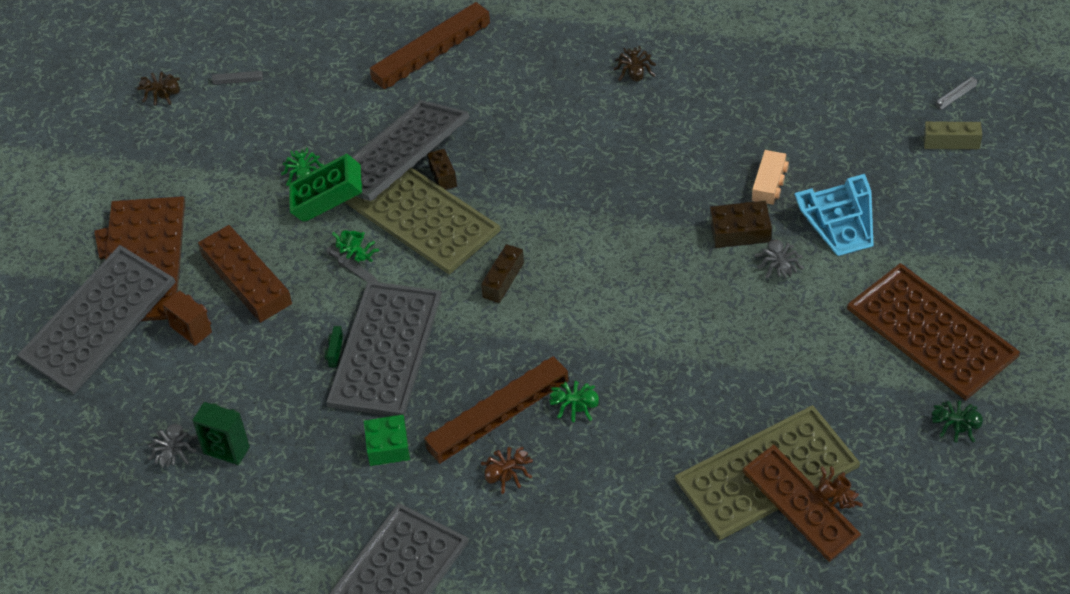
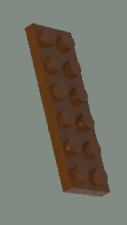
M774 444L743 468L742 472L829 563L860 538L861 533L831 505L827 498L821 495L819 490Z

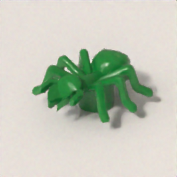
M306 148V152L302 149L301 153L295 151V154H293V151H290L291 156L298 161L287 157L286 162H283L285 170L281 172V175L287 174L289 168H294L289 172V180L286 183L288 187L292 182L294 173H296V177L299 179L311 173L310 170L317 169L315 166H310L313 163H316L318 167H322L324 164L317 160L320 156H316L313 152L306 158L308 148Z
M345 230L341 232L340 237L335 232H332V235L336 238V247L339 248V252L342 254L347 251V259L355 253L354 260L359 263L360 261H365V259L373 262L370 257L373 253L379 252L377 248L372 249L368 254L365 253L371 245L375 244V241L369 242L364 249L360 247L365 232Z
M574 381V391L572 393L568 384L564 382L560 384V387L566 389L567 395L559 387H552L551 390L553 392L550 394V398L553 399H549L550 405L562 403L557 418H561L565 406L571 403L572 423L575 422V411H584L588 420L592 421L587 407L594 408L599 404V396L592 390L595 386H589L586 383L580 391H577L579 382Z

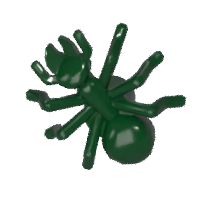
M958 400L955 413L950 401L942 402L941 405H934L936 410L931 415L936 417H931L933 419L932 423L948 421L944 424L939 434L940 438L944 436L948 426L952 424L955 430L954 443L958 442L959 432L968 431V436L972 443L975 442L972 429H980L983 423L982 415L976 411L977 406L973 407L972 404H969L961 411V400ZM943 406H944L945 408H946V407L949 408L950 414H949V412H948L947 409H944V408H943Z

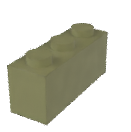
M925 122L923 135L924 149H980L982 140L981 122Z

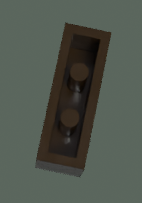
M508 244L504 246L481 284L483 298L497 303L502 301L524 264L523 249Z

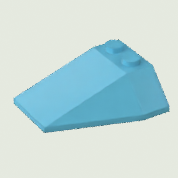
M865 174L848 178L844 185L815 193L813 188L794 194L800 211L837 256L874 246L872 196Z

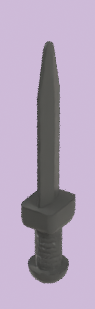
M335 246L327 248V255H332L336 258L339 266L342 268L346 266L366 282H378L372 274L352 261L351 257L347 259V253L341 254L336 250Z

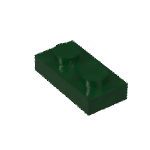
M333 326V331L328 336L329 348L325 350V360H328V365L332 368H337L343 342L341 326Z

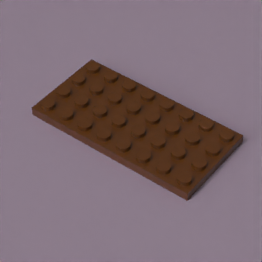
M184 196L111 202L105 260L121 245L172 276L176 281L141 321L167 319L163 303L178 292L185 212Z
M901 263L847 304V310L965 401L1020 355L1019 350Z

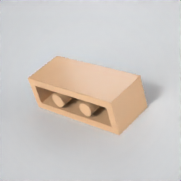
M764 151L752 189V201L766 200V204L774 205L775 199H779L781 193L779 186H783L785 179L783 172L787 173L789 166L785 153Z

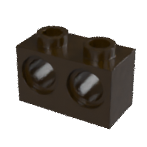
M445 149L428 153L429 168L436 184L445 190L457 187L456 173Z

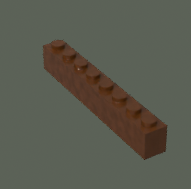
M473 3L370 67L371 79L383 89L393 86L397 81L406 78L411 72L420 69L427 62L433 61L442 53H446L454 45H458L467 37L473 36L478 30L486 28L490 24L489 11L479 3Z
M554 356L544 360L540 365L532 370H528L518 379L512 380L507 386L495 391L485 400L479 401L474 407L463 411L452 421H448L436 431L430 432L424 438L426 449L441 464L553 392L551 390L552 387H560V384L569 382L568 370Z

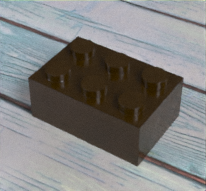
M766 200L710 206V224L715 248L769 243L771 241L772 226Z

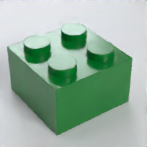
M404 414L364 420L370 466L410 460Z

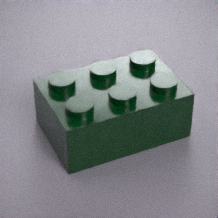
M203 402L192 420L203 454L239 466L250 448L240 413L234 409L229 410L220 407L215 403Z

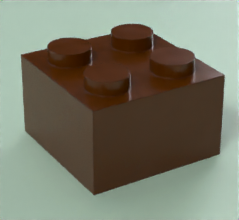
M179 290L163 303L169 326L194 346L212 333L207 309L204 305L196 303L189 294L185 295Z

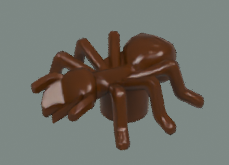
M508 447L507 461L501 452L497 450L493 454L496 457L499 456L500 461L489 457L486 462H481V466L488 465L484 472L485 480L488 483L501 481V494L505 493V482L510 480L512 476L516 486L521 488L517 474L512 469L522 470L526 477L532 478V475L526 471L524 466H517L518 464L522 465L533 462L531 456L527 457L528 452L522 451L524 447L516 449L514 459H511L512 448Z
M824 466L820 467L822 477L819 481L818 490L824 498L831 499L833 497L831 505L839 502L840 509L863 506V503L853 501L858 497L859 493H855L857 490H850L851 483L845 477L844 472L831 482L834 475V467H830V474L827 479H825L827 472Z

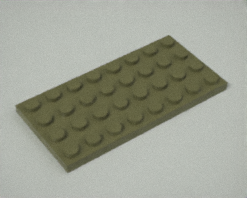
M409 168L374 200L368 201L359 197H353L345 201V204L449 275L501 231L500 225L413 168Z
M813 405L675 475V481L719 541L779 510L742 472L745 466L773 444L817 489L822 477L821 466H824L827 472L825 479L830 474V467H834V475L831 482L838 475H841L842 472L846 475L860 467L858 459Z

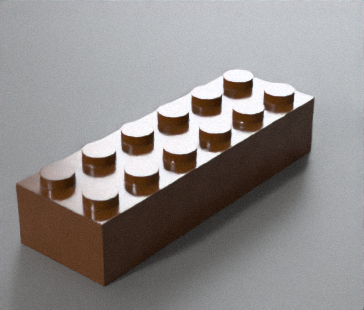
M230 225L198 242L201 256L260 323L292 304L289 290Z

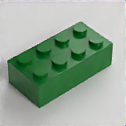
M345 154L290 183V213L302 222H306L361 194V164L350 155Z

